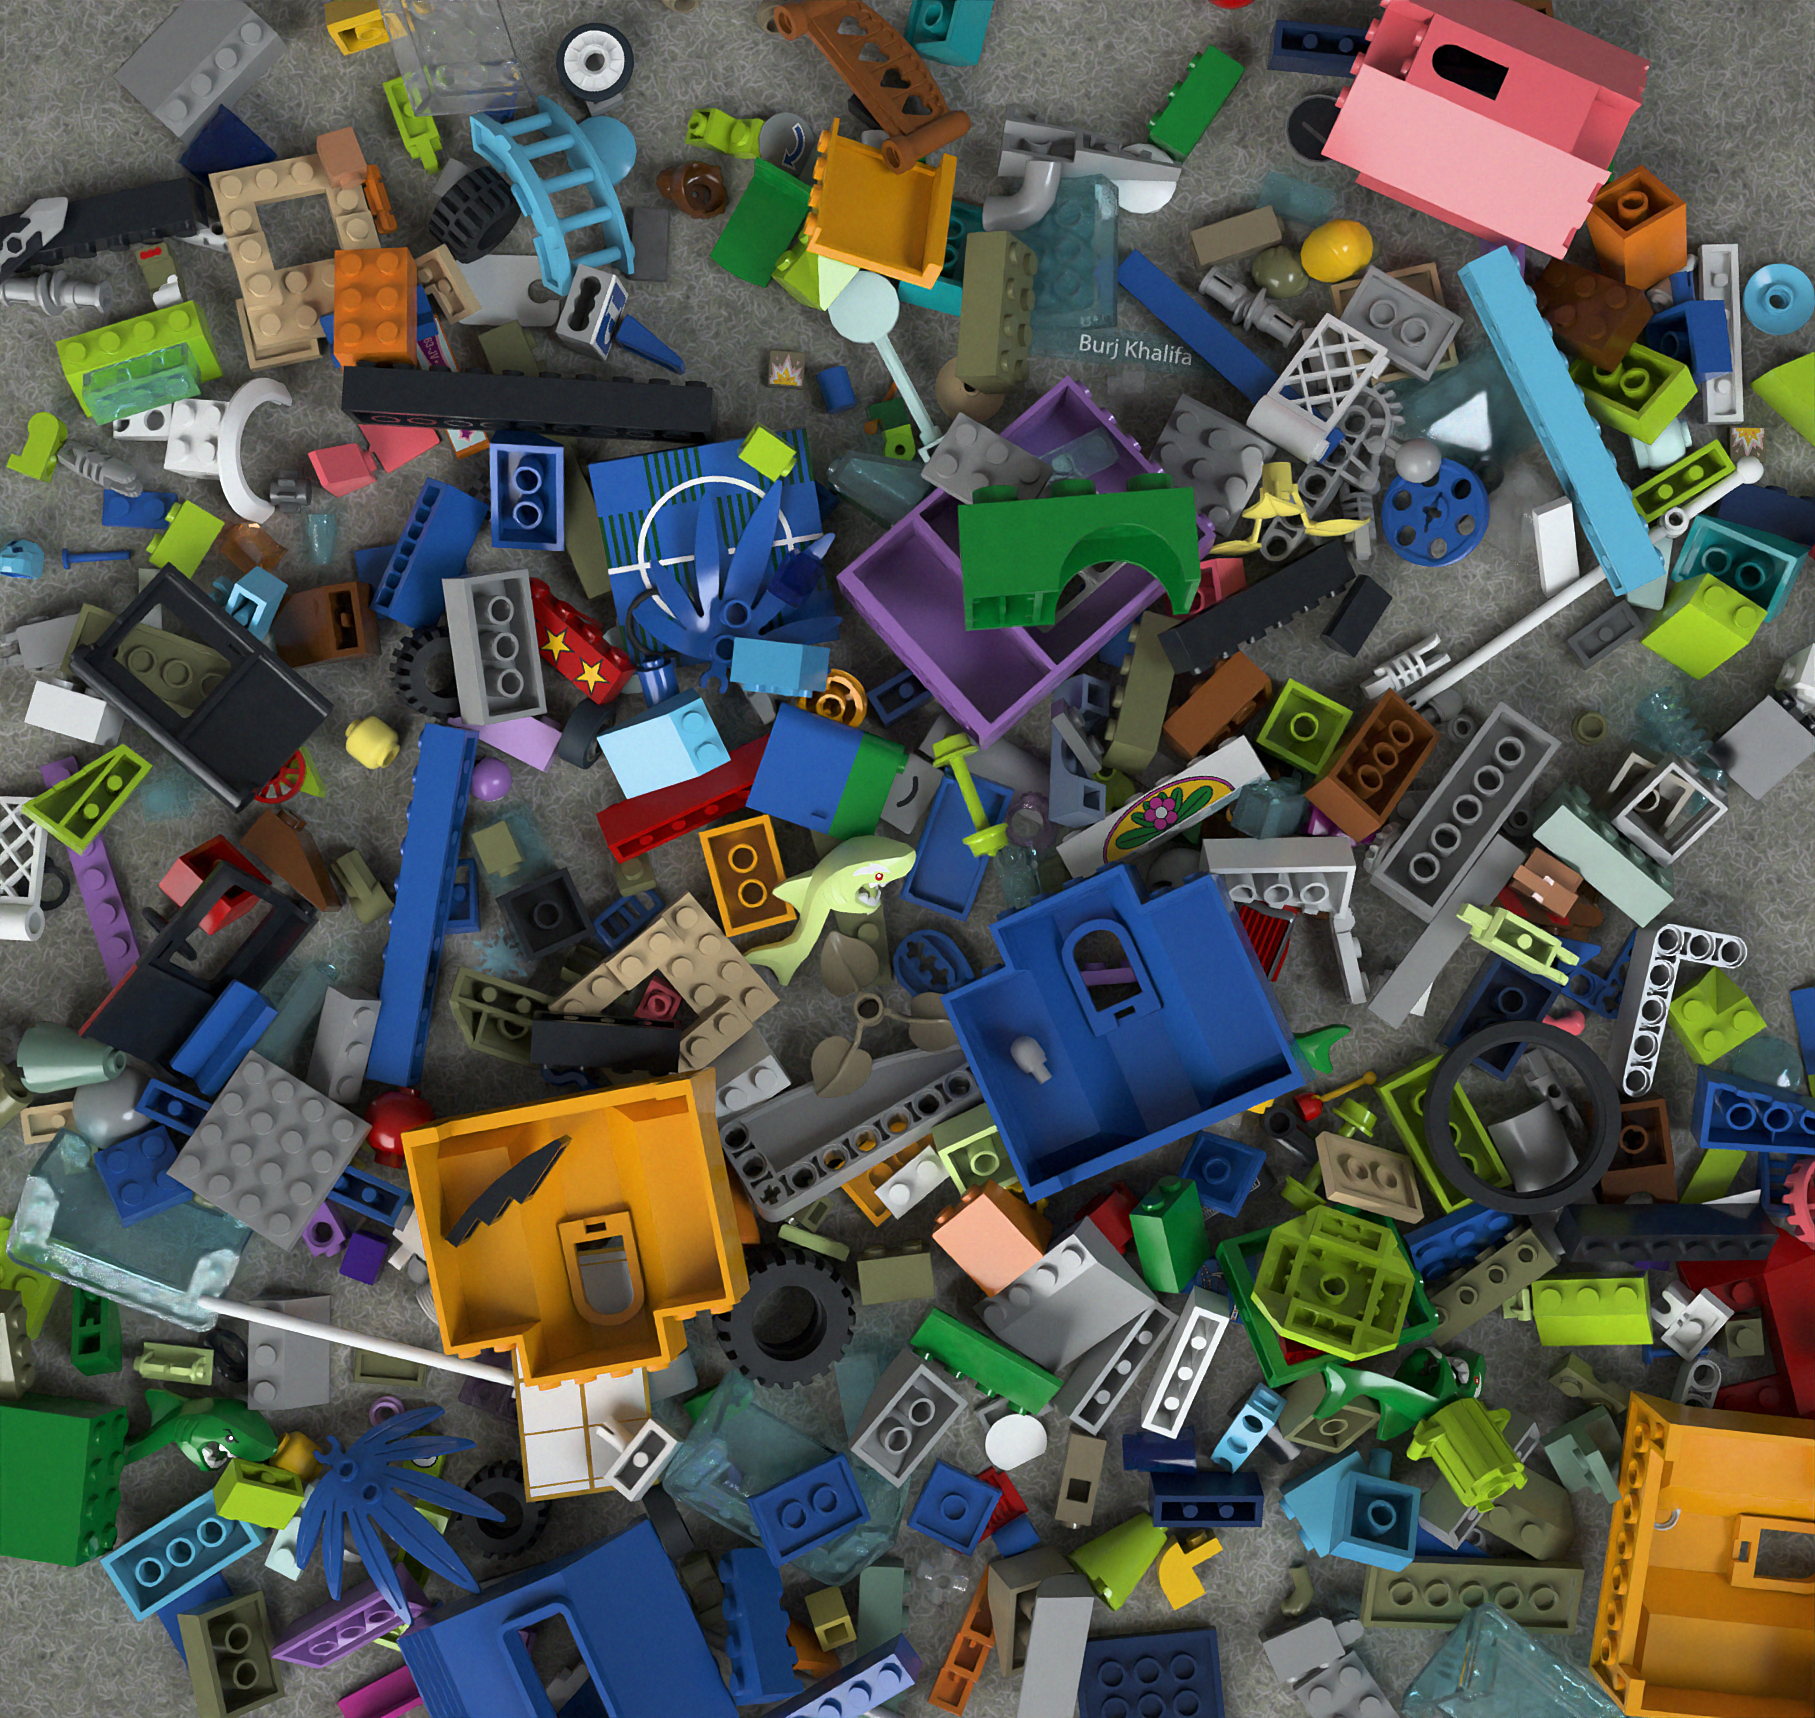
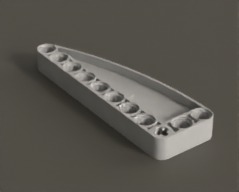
M958 1040L949 1048L939 1052H926L917 1048L872 1060V1071L868 1080L858 1090L846 1096L820 1098L815 1093L814 1081H811L732 1119L722 1126L719 1135L726 1159L759 1214L764 1220L778 1222L932 1133V1127L978 1106L985 1100ZM958 1086H964L969 1089L962 1096L952 1093V1090ZM928 1104L938 1107L931 1114H925L920 1111L923 1106ZM897 1122L907 1125L901 1132H893L889 1129L891 1125ZM736 1137L745 1138L741 1146H728L730 1141ZM866 1140L876 1143L872 1149L867 1151L858 1148L859 1144ZM833 1159L845 1161L840 1168L830 1169L827 1167V1164ZM753 1166L763 1167L762 1172L757 1176L750 1177L746 1175L747 1171ZM802 1177L813 1179L812 1183L807 1187L799 1188L795 1186L796 1182ZM774 1196L778 1202L770 1205L767 1199Z

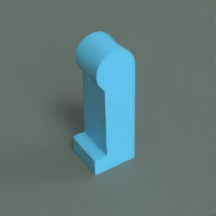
M1259 1382L1225 1431L1209 1459L1220 1464L1229 1473L1234 1474L1276 1423L1288 1401Z

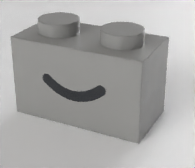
M910 751L903 774L896 773L880 819L909 836L938 790L944 772L934 768L933 765Z

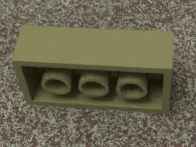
M1008 231L967 233L956 377L983 394L1024 393L1025 382L1029 378L1027 351L1028 346L1032 342L1030 314L1035 306V295L1032 288L1033 276L1036 275L1038 270V260L1031 248Z

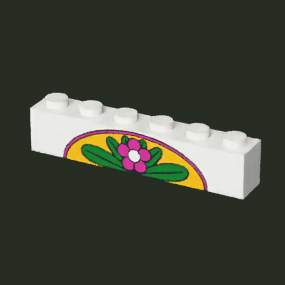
M1243 735L1239 738L1233 736L1226 739L1218 746V751L1208 757L1206 755L1196 757L1187 764L1188 769L1176 776L1169 774L1156 782V788L1146 794L1141 792L1131 796L1124 802L1125 806L1114 813L1112 811L1105 812V820L1094 823V825L1084 831L1076 830L1066 835L1062 840L1063 843L1057 846L1056 849L1073 879L1083 876V878L1095 877L1098 875L1096 871L1098 867L1115 860L1117 863L1123 861L1124 864H1129L1227 806L1235 799L1244 796L1271 780L1247 738Z

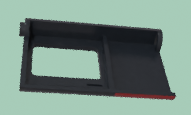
M221 859L78 1030L79 1036L84 1039L89 1036L150 1063L167 1081L176 1086H182L189 1076L173 1069L170 1061L233 979H237L260 992L318 923L319 919L315 915L318 909L305 898L301 897L297 901L230 862ZM238 885L273 905L270 912L213 979L206 980L170 962L173 954L231 886Z

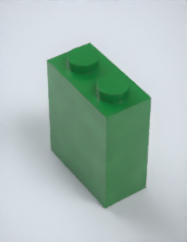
M1170 1175L1162 1177L1131 1211L1129 1216L1145 1284L1150 1290L1179 1294L1211 1256V1250L1195 1180Z

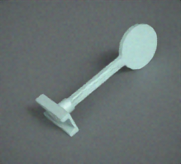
M858 271L828 307L832 325L841 336L854 343H875L921 431L919 437L924 447L918 451L925 464H927L944 436L939 426L933 425L888 339V333L892 331L899 317L900 303L897 292L887 278L875 272Z

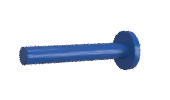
M63 548L62 560L66 570L70 569V563L131 559L130 550L69 554L68 548Z
M1642 1344V1361L1645 1365H1650L1653 1358L1681 1357L1672 1348L1651 1349L1650 1344ZM1704 1346L1697 1355H1708V1347Z

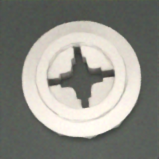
M1393 822L1384 826L1382 831L1377 833L1374 841L1370 843L1371 846L1365 853V860L1363 861V867L1368 873L1374 874L1405 832L1404 826Z

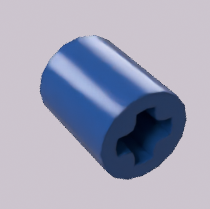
M846 366L832 367L816 375L827 414H836L858 405Z
M1025 1512L991 1533L992 1539L1004 1559L1019 1555L1041 1541L1038 1532Z

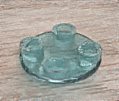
M1761 1036L1751 1039L1737 1051L1730 1064L1731 1074L1795 1093L1800 1089L1803 1080V1065L1799 1054L1789 1043L1777 1037Z

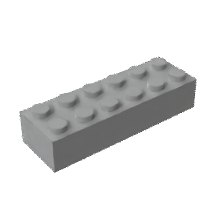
M1500 701L1379 865L1369 882L1430 924L1562 742Z

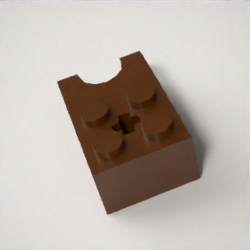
M1655 1091L1647 1092L1641 1097L1619 1096L1621 1107L1620 1139L1610 1166L1596 1184L1598 1204H1625L1629 1196L1638 1191L1649 1192L1653 1204H1679L1665 1098ZM1585 1101L1583 1105L1590 1143L1594 1121L1592 1101ZM1632 1129L1635 1134L1629 1135L1630 1141L1626 1142L1623 1139V1135L1627 1130Z

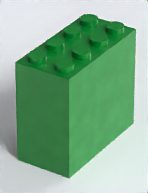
M26 1391L18 1402L0 1400V1556L77 1567L113 1551V1546L118 1536L115 1524L117 1509L121 1503V1492L119 1491L120 1474L125 1465L123 1444L129 1426L128 1419L126 1418L127 1406Z

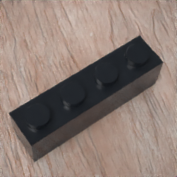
M535 1010L532 1025L530 1063H538V1066L544 1069H557L560 1065L575 1066L576 1070L584 1072L595 1071L597 1068H612L611 1071L618 1074H631L634 1070L648 1071V1074L658 1077L670 1075V1072L678 1073L681 1020Z

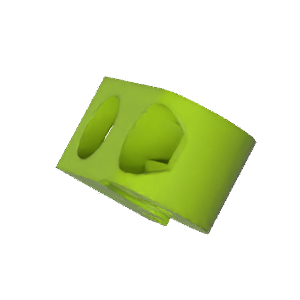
M39 412L33 415L28 422L29 436L21 457L11 453L6 467L49 484L59 460L57 453L65 444L68 430L63 420L49 412Z

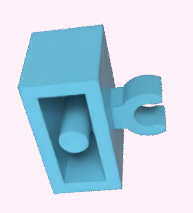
M256 566L236 582L235 585L227 577L220 576L212 585L221 590L222 594L214 590L208 596L221 607L225 606V611L262 641L269 630L288 585L261 567Z

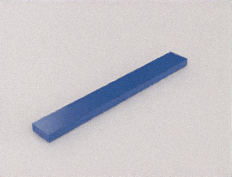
M1136 248L1111 275L1255 406L1264 395H1267L1278 380L1279 376ZM1285 385L1279 392L1280 395L1288 400L1303 398L1290 385ZM1311 405L1313 415L1327 422L1328 419ZM1334 426L1325 439L1330 444L1323 457L1318 461L1320 464L1346 438L1337 427Z

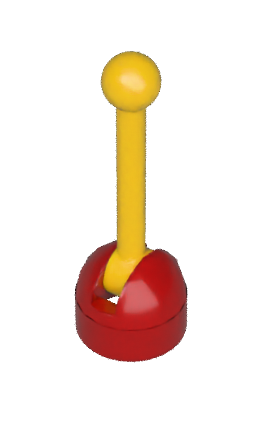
M1367 1071L1363 1074L1362 1078L1325 1095L1319 1096L1314 1092H1303L1294 1096L1293 1102L1301 1120L1307 1123L1321 1114L1323 1103L1364 1084L1373 1085L1377 1081V1076L1373 1071Z

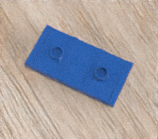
M946 765L915 851V863L907 873L899 898L966 922L990 856L986 854L975 858L970 847L963 844L962 839L977 833L951 765ZM969 772L990 827L1002 824L1015 789Z

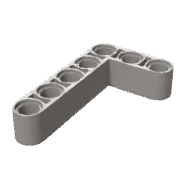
M1652 919L1644 928L1639 926L1606 1068L1614 1081L1617 1091L1632 1097H1641L1651 1087L1680 959L1725 968H1736L1745 961L1747 956V947L1741 938L1717 931ZM1662 932V939H1661V941L1658 943V937H1659L1660 933ZM1693 939V945H1692V947L1690 948V943H1691V940ZM1654 968V974L1650 978V972ZM1646 1003L1645 1011L1642 1013L1643 1005ZM1638 1038L1637 1046L1634 1048L1635 1040ZM1630 1073L1629 1081L1626 1083V1078Z

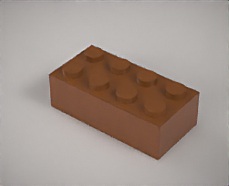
M1389 687L1365 706L1303 795L1356 843H1359L1384 824L1442 737V734Z

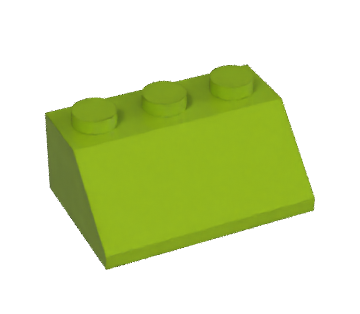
M1647 1270L1545 1273L1531 1283L1534 1318L1542 1346L1654 1344Z

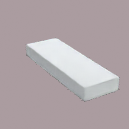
M1567 496L1532 509L1541 587L1547 598L1559 594L1580 579L1572 502Z

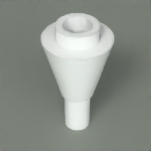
M1687 254V266L1675 273L1693 272L1699 263V259L1693 254ZM1669 277L1658 282L1646 293L1651 308L1657 313L1673 307Z

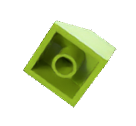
M802 230L798 236L800 241L791 251L784 252L778 258L775 264L777 268L771 276L800 304L826 311L861 268L806 251L809 235L803 234Z
M1288 678L1282 683L1250 744L1276 759L1317 775L1333 752L1353 711Z
M1714 965L1672 993L1666 1019L1693 1062L1706 1066L1767 1027L1749 997L1718 966Z

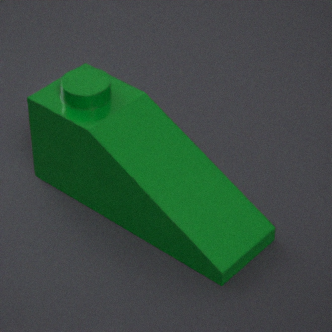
M106 1255L74 1260L71 1364L86 1377L122 1371L123 1337L111 1257Z

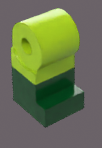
M903 397L865 407L868 422L878 419L884 440L882 447L884 460L889 465L895 467L910 463L914 458L916 450Z

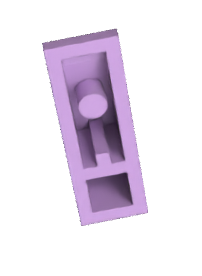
M544 715L540 721L532 717H525L485 726L462 724L461 717L454 719L449 717L447 723L456 727L480 731L478 739L545 773H548L558 754L562 735L559 732L562 725Z

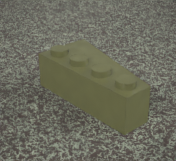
M1144 610L1138 622L1132 621L1127 637V642L1132 644L1129 654H1124L1119 674H1122L1123 678L1121 686L1117 685L1112 700V707H1115L1112 719L1110 718L1104 734L1106 743L1104 753L1102 754V766L1141 776L1156 754L1175 673L1157 635L1182 620Z

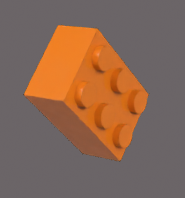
M408 247L335 250L334 355L343 369L344 366H355L357 361L374 362L378 364V368H392L394 363L410 364L417 368V264Z

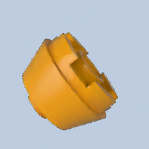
M831 668V673L827 674L825 692L813 691L812 698L796 697V707L857 728L865 718L868 700L863 686L854 676L844 670Z

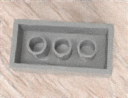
M500 569L443 578L442 585L462 724L485 726L547 713L528 569Z

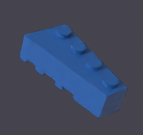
M1699 1064L1690 1132L1699 1148L1815 1155V1098Z
M765 1547L733 1549L721 1555L718 1573L720 1581L724 1583L725 1598L722 1602V1613L728 1624L729 1635L726 1638V1653L731 1658L732 1674L729 1680V1687L732 1696H735V1706L773 1703L803 1693L802 1679L794 1678L792 1664H796L798 1661L795 1646L789 1647L786 1639L787 1628L790 1626L788 1611L779 1605L778 1600L784 1592L779 1567H773Z

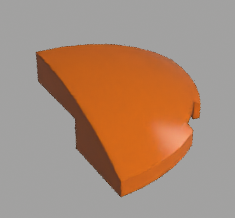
M789 1616L790 1626L786 1632L787 1644L789 1647L795 1646L798 1658L797 1663L792 1664L793 1669H811L814 1678H826L844 1667L833 1649L823 1652L815 1631L799 1620Z

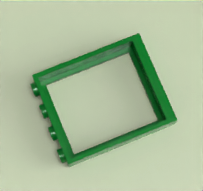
M1346 1204L1330 1207L1392 1230L1398 1243L1397 1247L1407 1261L1415 1278L1405 1315L1410 1326L1402 1328L1396 1347L1429 1337L1439 1327L1438 1312L1434 1304L1427 1300L1423 1291L1424 1283L1421 1273L1412 1266L1408 1257L1409 1249L1404 1237L1397 1232L1393 1223L1394 1218ZM1285 1222L1222 1241L1215 1251V1256L1270 1389L1323 1372L1322 1366L1325 1361L1340 1366L1353 1362L1331 1353H1326L1288 1366L1270 1322L1251 1299L1254 1283L1244 1259L1264 1253L1272 1229Z

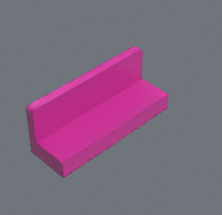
M407 1664L340 1698L337 1702L345 1718H397L424 1703Z

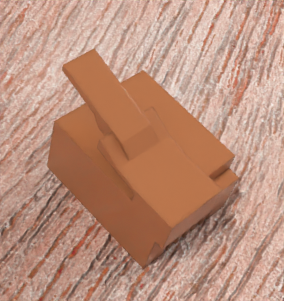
M1535 847L1531 850L1524 863L1520 864L1512 877L1514 878L1508 888L1554 917L1565 918L1578 898L1574 893L1584 878L1579 873Z

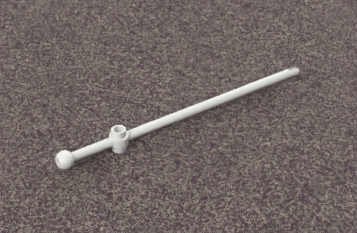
M1755 456L1740 458L1735 464L1736 470L1682 508L1674 507L1659 516L1658 525L1647 533L1652 544L1654 545L1664 537L1676 538L1687 529L1691 518L1740 484L1757 482L1764 472L1760 461ZM1669 519L1675 520L1678 526L1671 525ZM1601 565L1409 697L1405 702L1409 704L1415 701L1416 705L1412 708L1416 711L1429 702L1432 697L1452 686L1607 578Z
M204 1294L197 1299L200 1307L218 1313L513 1386L511 1398L516 1399L514 1375L511 1370L467 1359H459V1357Z

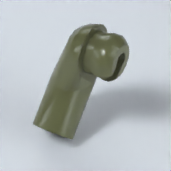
M1306 1562L1289 1567L1295 1589L1291 1597L1286 1596L1281 1602L1282 1612L1288 1617L1294 1616L1298 1618L1306 1614L1314 1596V1587Z

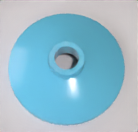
M1771 264L1758 270L1748 280L1743 292L1744 311L1750 322L1762 332L1771 335L1790 334L1800 329L1810 319L1815 307V291L1809 278L1798 268L1788 264ZM1771 296H1776L1780 299L1781 305L1779 308L1771 306L1769 302Z

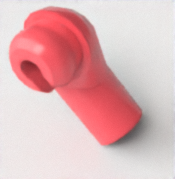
M1571 1010L1565 1017L1559 1019L1546 1015L1542 1021L1543 1023L1563 1029L1574 1036L1579 1035L1585 1028V1016L1578 1010Z

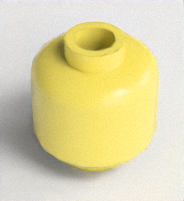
M376 716L366 717L362 721L360 719L354 720L345 732V735L348 737L346 741L348 754L366 768H385L394 761L400 751L398 733Z

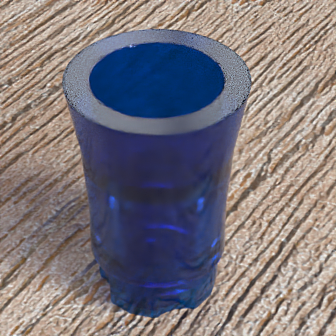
M1194 1425L1181 1427L1176 1439L1154 1431L1136 1432L1137 1436L1135 1434L1122 1435L1123 1466L1125 1471L1138 1469V1472H1166L1197 1476Z

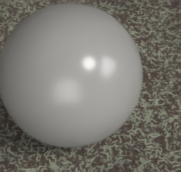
M125 1066L116 1079L79 1086L74 1096L72 1112L75 1125L80 1134L92 1145L106 1149L157 1128L158 1122L135 1111L151 1078L134 1067ZM159 1106L156 1107L153 1111L158 1112Z

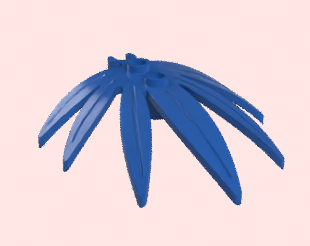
M781 480L774 482L768 489L746 524L732 556L720 600L718 599L719 549L716 523L710 494H703L697 517L694 543L695 577L703 611L702 617L697 615L687 594L668 570L656 559H651L649 562L653 579L662 599L672 614L686 629L683 630L668 618L648 610L633 609L632 615L649 634L666 646L688 656L711 661L709 669L704 671L699 678V687L706 688L708 679L715 676L719 680L717 692L725 693L728 687V679L725 672L727 666L732 667L735 637L802 644L826 633L843 621L840 616L814 617L782 625L761 636L758 634L759 629L775 617L803 587L835 538L834 533H827L799 553L777 575L755 608L751 609L764 576L774 541L781 502ZM829 667L827 674L831 673V669Z
M441 1406L419 1408L393 1416L363 1434L345 1454L344 1444L336 1437L328 1435L327 1440L332 1443V1451L328 1455H324L315 1450L313 1455L319 1462L327 1466H333V1468L321 1479L312 1492L304 1508L297 1535L296 1563L298 1568L305 1570L324 1523L322 1550L326 1580L332 1598L340 1601L344 1559V1514L347 1512L356 1547L369 1575L385 1600L409 1626H414L415 1624L410 1607L392 1561L369 1520V1515L375 1519L397 1544L434 1572L476 1595H482L483 1590L468 1567L440 1532L418 1510L399 1496L393 1488L397 1487L421 1500L463 1514L504 1522L507 1519L504 1514L482 1499L452 1483L422 1472L389 1466V1463L392 1461L430 1458L477 1446L473 1440L452 1436H421L396 1441L443 1415L445 1410Z

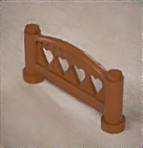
M789 0L775 8L774 20L781 35L785 39L793 41L807 34L889 135L890 138L882 143L881 151L886 165L893 173L900 175L912 169L917 160L963 137L970 130L971 120L964 110L951 111L947 107L934 77L913 47L890 23L861 0H800L798 2ZM851 16L857 20L858 27L866 31V35L838 34L837 31L843 18ZM871 42L878 46L879 53L885 55L888 61L859 60V56L864 45ZM888 69H895L900 73V79L909 84V88L881 87L880 84L885 72ZM915 95L921 99L922 106L928 108L931 114H903L901 111L907 98Z

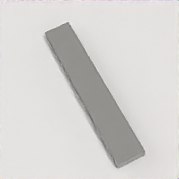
M1498 833L1495 834L1431 923L1427 925L1366 1008L1397 1030L1469 934L1472 926L1455 916L1461 904L1469 903L1480 910L1484 904L1490 906L1526 858L1527 854Z

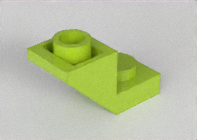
M717 108L694 109L688 121V131L684 143L739 159L760 158L759 136L765 121L760 118L737 120Z

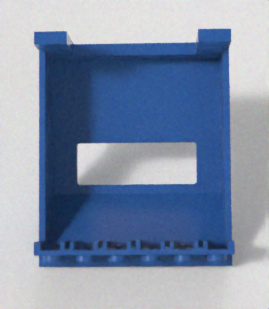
M646 1513L632 1518L623 1530L482 1589L483 1594L480 1596L473 1593L445 1606L442 1600L432 1604L431 1609L422 1613L414 1621V1626H409L396 1640L430 1718H557L519 1633L520 1629L557 1613L564 1615L610 1718H740L735 1706V1699L721 1676L719 1663L716 1657L712 1655L706 1642L704 1630L696 1620L691 1609L688 1594L681 1587L676 1576L674 1563L671 1557L667 1555L651 1518L648 1519Z

